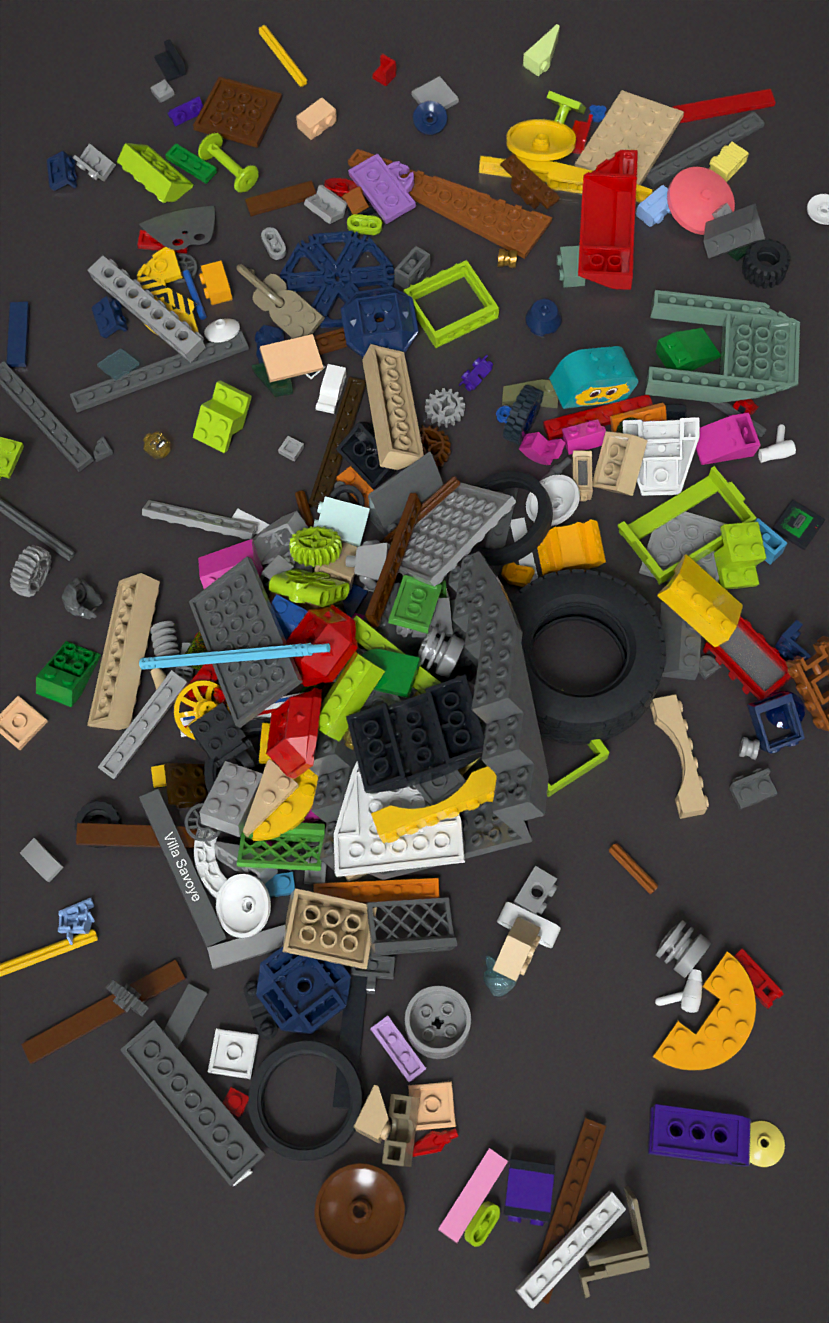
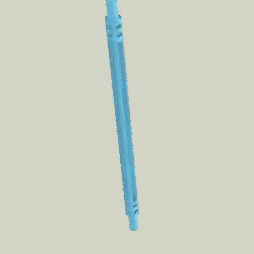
M304 643L146 657L140 659L139 666L142 670L311 656L313 653L330 652L331 647L329 643L316 645Z

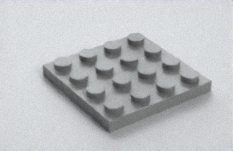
M685 511L654 530L646 550L660 568L665 571L678 563L685 554L689 556L721 536L720 527L726 523ZM717 550L696 563L718 582L719 576L714 552ZM642 562L639 573L654 577Z

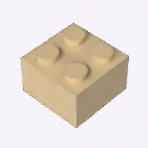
M517 917L493 970L514 981L517 980L520 974L524 976L535 949L540 942L541 937L538 936L541 928Z

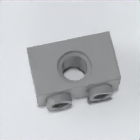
M535 866L516 897L514 904L536 915L538 913L542 915L547 906L545 900L548 895L552 897L558 887L555 885L557 878ZM539 889L543 895L537 898L532 895L531 891Z

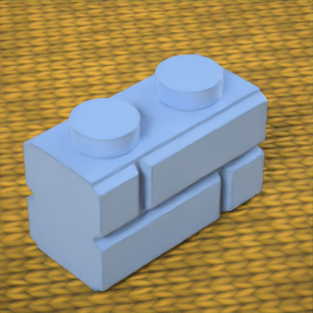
M664 185L660 186L637 206L636 216L649 227H652L655 223L659 224L667 213L671 214L667 202L668 189Z

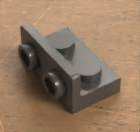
M759 768L751 772V775L748 777L742 775L732 780L733 783L729 790L739 810L778 794L769 777L771 773L769 768L765 770Z

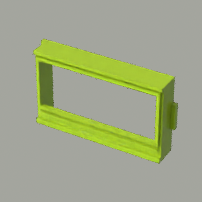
M715 466L711 468L709 476L629 525L623 521L617 526L620 535L626 539L657 579L659 585L674 576V569L678 563L663 571L639 541L641 538L716 492H719L742 523L755 522L756 520L755 515L743 502L745 497L732 481L728 483ZM722 535L690 554L689 557L697 562L724 545Z

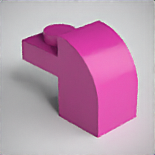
M539 432L525 435L519 450L534 462L550 465L553 459H558L561 456L566 443L562 439L548 441Z

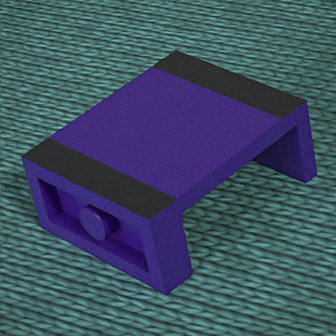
M510 1159L505 1210L503 1212V1216H508V1221L521 1223V1218L529 1219L531 1225L543 1226L544 1222H549L555 1165Z

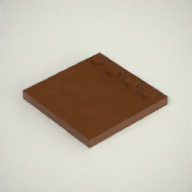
M218 77L193 124V128L195 131L206 134L218 133L224 139L258 148L282 100V94Z

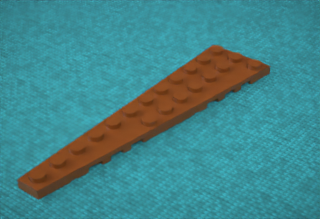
M357 149L348 160V165L353 168L371 158L374 154ZM382 158L386 165L393 163L391 160ZM409 169L407 174L400 176L401 178H406L409 173L413 172L414 186L408 194L414 201L508 251L517 250V255L523 259L526 258L552 222L553 217L533 210L531 212L522 209V206L509 205L505 200L492 199L485 193L477 192L436 176L424 175V172L419 170L416 172Z

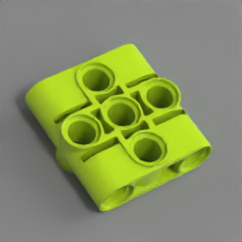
M298 568L272 576L269 582V590L273 593L288 596L289 600L295 603L307 602L320 607L346 599L350 590L349 583L330 578V575L327 573H312Z

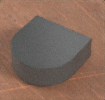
M704 655L700 657L699 674L704 680L721 668L712 656Z

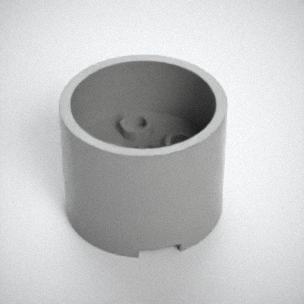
M431 986L418 992L411 999L406 1009L405 1026L408 1040L419 1053L428 1058L444 1059L456 1054L466 1043L471 1026V1013L465 999L455 990L444 986ZM436 1019H439L440 1023H444L441 1025V1029L432 1026V1024H435Z

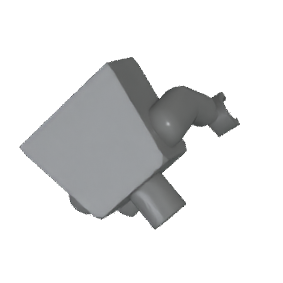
M378 540L366 541L363 546L357 547L356 556L347 555L346 567H355L354 573L360 576L359 579L365 585V590L374 592L377 584L376 581L379 579L391 546L390 544L380 543Z

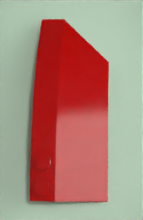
M619 150L615 153L614 157L609 160L606 159L597 165L594 171L583 175L578 276L612 289L631 290L638 150Z

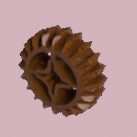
M422 424L419 432L424 455L427 454L424 448L425 444L428 452L435 455L433 458L437 469L438 466L443 468L444 462H447L449 460L448 456L451 455L449 437L445 436L444 430L439 431L438 426L432 429L431 424L428 428H425Z

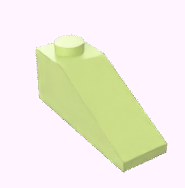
M558 24L524 53L523 66L537 76L546 72L550 67L559 37L560 26Z

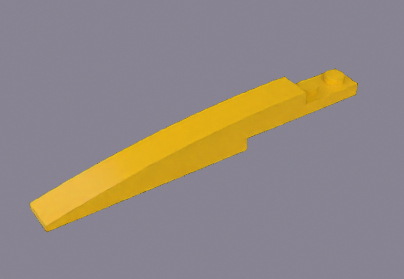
M516 155L521 162L554 190L582 194L583 175L587 172H592L588 169L567 164L529 160ZM481 156L479 173L512 178L500 166V163L506 159ZM636 184V202H642L652 194V189Z

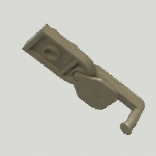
M242 264L237 265L238 272L257 288L253 294L254 303L263 311H269L272 320L293 339L313 334L325 319L299 294L287 290L286 282L278 275L270 274L262 282L255 276L253 269H249Z

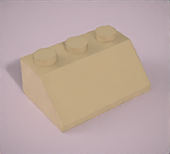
M606 431L592 487L633 496L648 440L631 434Z
M374 1085L354 1128L358 1133L380 1144L382 1139L387 1140L392 1129L379 1087Z

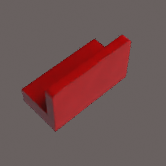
M592 114L589 115L588 122L575 120L572 130L576 135V145L571 153L581 154L585 149L591 131Z

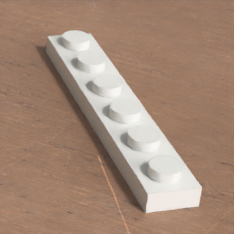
M608 1191L515 1289L530 1308H534L626 1210L613 1192Z

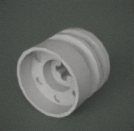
M433 626L432 630L425 636L418 651V657L421 659L420 666L426 658L428 659L426 669L429 670L432 664L436 663V674L448 679L460 656L465 640L452 635L449 641L446 642L444 641L446 631L443 630L439 638L435 636L438 628Z
M682 920L679 924L672 927L662 940L656 956L660 958L665 951L668 952L669 956L664 962L667 964L675 958L677 962L674 970L685 978L712 942L702 934L692 940L690 936L694 928L690 927L686 934L683 933L681 930L687 923Z

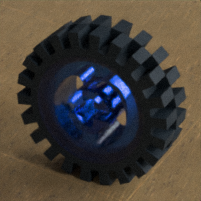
M528 384L521 389L516 402L513 403L512 410L509 412L510 415L507 417V423L503 431L504 439L518 445L522 443L525 435L531 430L535 417L538 415L544 395L542 390Z

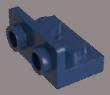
M61 151L47 159L49 186L52 190L55 191L66 184L73 188L77 187L75 160L72 156Z

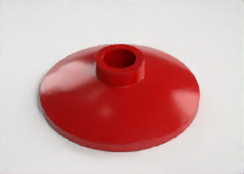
M330 178L324 182V186L327 189L336 192L335 194L340 197L358 187L354 181L343 178Z

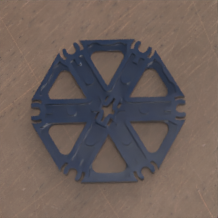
M354 231L313 234V237L308 236L310 243H305L301 240V246L299 243L296 245L281 271L280 278L286 282L287 290L296 293L320 290L311 305L325 317L319 325L320 328L343 327L342 319L332 320L328 317L338 297L346 303L355 292L359 291L357 287L379 285L383 288L394 286V275H388L394 273L393 264L370 237L367 240V235H364L362 239H358L359 234L357 231L355 233ZM325 243H346L336 262L323 247ZM364 252H370L380 263V266L355 268ZM301 257H307L318 270L292 273Z

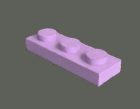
M388 1016L371 1028L373 1034L409 1083L426 1070L423 1063Z

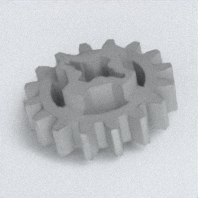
M442 388V392L435 390V395L430 393L429 399H426L425 412H427V419L431 418L432 424L438 422V427L441 424L448 427V423L454 426L455 420L460 422L461 416H464L465 403H463V397H459L458 392L453 394L452 389L448 392L445 391V388Z

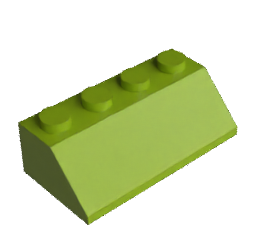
M125 143L117 160L123 166V170L131 173L136 181L144 184L146 190L154 193L157 199L163 203L175 202L194 185L148 145Z
M355 652L321 703L318 729L340 742L349 728L346 716L360 711L385 671Z

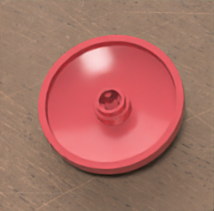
M703 167L686 168L675 176L668 187L667 202L670 212L675 220L690 232L704 235L706 222L713 220L712 214L725 203H728L732 212H734L735 201L729 185L720 175L710 169Z

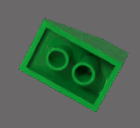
M703 328L669 334L658 340L655 351L667 369L693 371L721 358V354Z

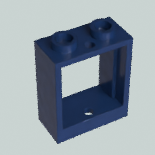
M782 691L747 704L757 739L760 740L761 750L772 754L779 752L780 748L784 746H795L799 744V741L805 739L792 693ZM783 705L791 733L768 741L760 713Z

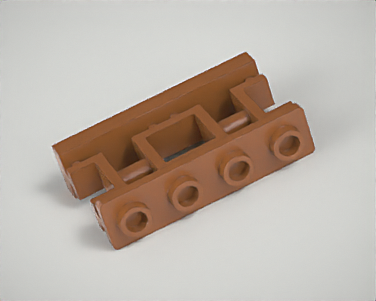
M822 636L817 640L818 643L813 644L816 651L814 656L806 661L803 657L795 656L793 661L788 660L786 664L789 675L797 684V691L805 700L804 705L806 709L811 712L814 718L812 720L814 725L818 729L829 731V708L823 711L820 704L823 705L829 702V690L821 694L816 684L826 675L829 677V665H825L822 668L819 665V662L825 658L829 664V637ZM812 668L814 674L806 678L803 671Z

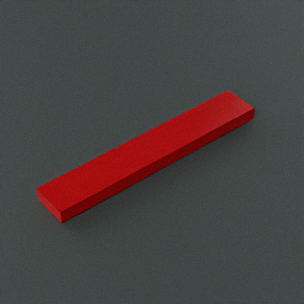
M771 89L672 106V108L684 111L683 118L680 123L773 107L776 101Z

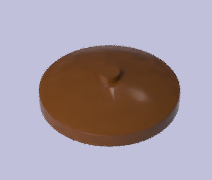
M352 1164L340 1168L327 1178L316 1198L315 1222L320 1236L333 1251L347 1258L367 1259L381 1254L395 1242L404 1222L405 1205L397 1183L389 1174L373 1165Z

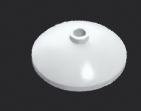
M553 475L544 478L540 483L550 497L553 507L551 526H555L567 520L574 513L579 504L580 491L574 480L568 476ZM530 492L526 500V512L529 518L535 522L538 513V502L536 496Z
M238 874L229 878L222 885L216 900V913L221 926L227 933L239 938L251 937L260 932L268 921L271 901L268 890L260 879L250 874Z

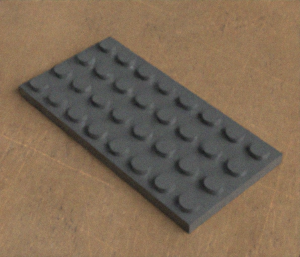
M248 556L189 601L208 652L287 645L253 560ZM293 657L212 664L234 723L240 728L303 682Z

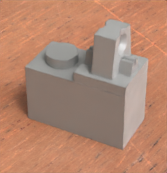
M290 551L282 557L278 555L262 571L260 579L268 599L273 593L269 590V582L272 576L292 570L297 562L291 557Z

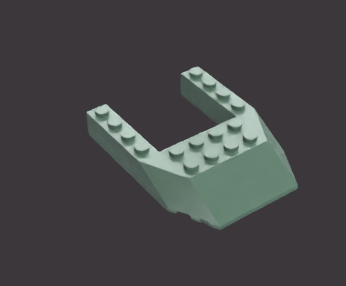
M655 290L651 303L650 318L722 326L720 375L649 367L645 383V395L723 403L759 398L796 387L799 374L800 322L794 318L787 317L781 311L778 313L770 309V306L763 302Z

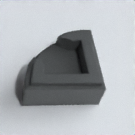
M104 437L98 440L94 450L96 462L113 454Z

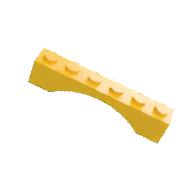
M488 766L472 772L456 793L448 799L429 807L408 809L390 805L371 813L380 839L383 843H391L398 840L400 836L414 834L425 826H434L445 818H454L462 811L467 809L474 810L480 804L487 801L493 802L497 777L495 772Z

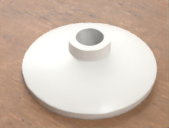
M828 194L814 196L807 205L808 215L817 223L829 224Z
M218 319L206 327L204 335L211 342L228 341L239 333L240 325L234 319Z

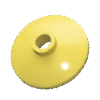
M766 1121L751 1123L750 1162L759 1167H768L776 1164L783 1156L785 1149L782 1133L775 1125ZM762 1139H765L768 1142L766 1148L762 1147L760 1144Z

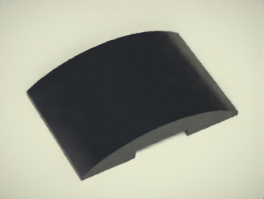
M466 675L426 688V693L389 706L383 703L346 716L365 793L386 792L422 784L461 769L482 757L485 737L479 717L472 711L473 697Z

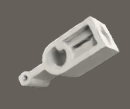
M327 365L316 410L335 413L336 405L340 399L347 377L345 367Z

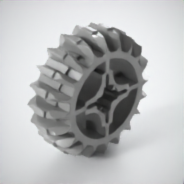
M35 545L28 546L19 555L18 560L15 561L16 564L11 573L10 583L11 588L17 594L27 597L34 596L36 591H39L51 569L50 564L52 563L50 560L51 555L46 549Z

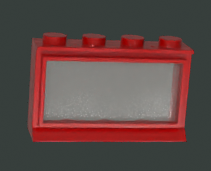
M741 616L736 629L728 641L717 647L707 642L703 649L705 654L710 650L716 656L715 661L719 665L724 664L730 670L728 676L731 680L738 678L744 685L742 690L745 694L751 692L758 700L773 695L792 679L787 671L786 661L780 656L778 650L771 647L766 642L764 636L757 633L752 628L750 622Z

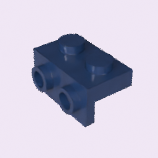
M105 296L91 307L100 335L103 338L109 337L118 329L124 332L128 330L126 318L121 310V304L118 300Z
M263 325L256 332V356L259 365H264L260 346L284 341L282 328Z

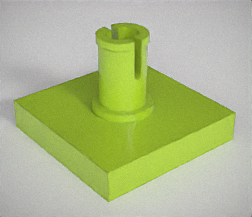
M551 91L548 92L547 98L552 103L560 106L554 121L564 124L569 110L584 114L586 107L582 103Z

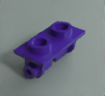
M200 97L193 98L169 110L168 116L173 120L174 126L199 115L203 107Z
M488 355L482 359L478 357L473 362L472 366L474 368L471 371L467 370L461 376L463 380L458 384L459 386L464 383L468 391L475 390L482 381L477 375L479 374L484 379L492 370V362L485 360Z

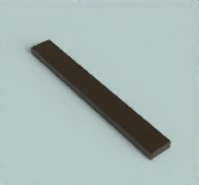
M349 376L310 496L309 507L318 509L320 501L324 502L325 497H330L334 490L336 477L339 474L343 457L336 448L354 427L367 386L366 380Z

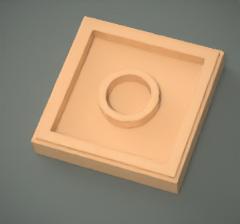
M17 696L0 714V734L17 749L21 750L48 721L20 696Z
M452 1082L408 1085L409 1096L420 1098L416 1131L456 1127Z

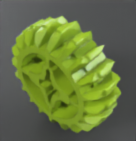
M310 526V528H303L302 531L297 530L296 534H292L289 549L291 557H293L294 561H298V564H304L305 567L309 565L313 568L315 566L321 567L324 564L329 565V562L334 563L335 559L339 558L342 551V540L338 533L331 528L327 529L326 526L322 528Z

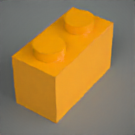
M222 261L202 265V273L199 276L201 283L206 285V288L203 289L206 299L210 298L211 305L232 300Z

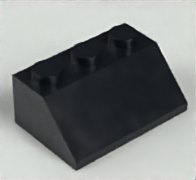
M358 422L336 448L340 455L372 489L397 472L395 469L380 466L374 427L369 422Z

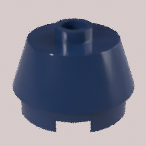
M548 299L536 301L526 313V323L530 331L538 336H544V334L552 332L555 333L562 321L561 313L556 304Z

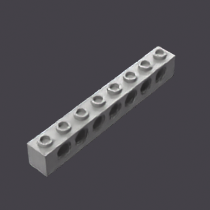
M104 256L100 257L88 269L92 279L191 363L206 348L203 343L204 338L197 331L194 333L188 323L185 321L181 322L175 312L172 310L169 312L162 301H156L149 290L146 289L144 291L137 280H131L129 274L124 269H118L117 264L112 259L108 260Z

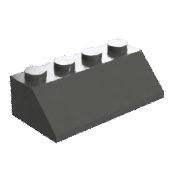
M661 602L659 622L662 626L661 629H663L666 646V660L662 677L696 680L700 665L701 635L665 602Z

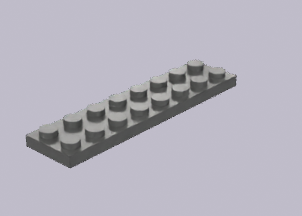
M155 1020L120 1049L230 1186H233L265 1156L259 1146Z

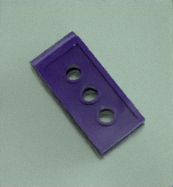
M657 1104L654 1105V1108L650 1109L648 1154L720 1164L727 1163L735 1166H750V1118ZM670 1127L677 1131V1137L670 1133ZM692 1130L699 1134V1140L693 1137ZM714 1133L720 1136L721 1143L715 1140Z

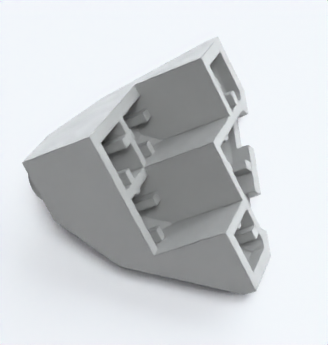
M297 511L281 517L252 538L263 568H266L278 555L282 557L290 551L289 542L292 534H296L297 530L302 531L303 528H308ZM298 561L293 568L312 572L313 569L311 565L305 567L304 564H298Z

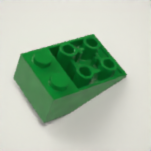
M65 641L36 676V694L72 707L82 695L101 654Z

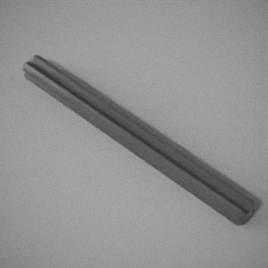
M0 498L1 513L65 559L72 560L75 556L72 549Z

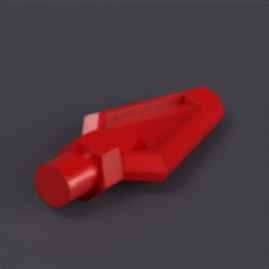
M456 1129L444 1130L442 1133L431 1131L414 1144L413 1157L441 1152L445 1144L459 1137Z

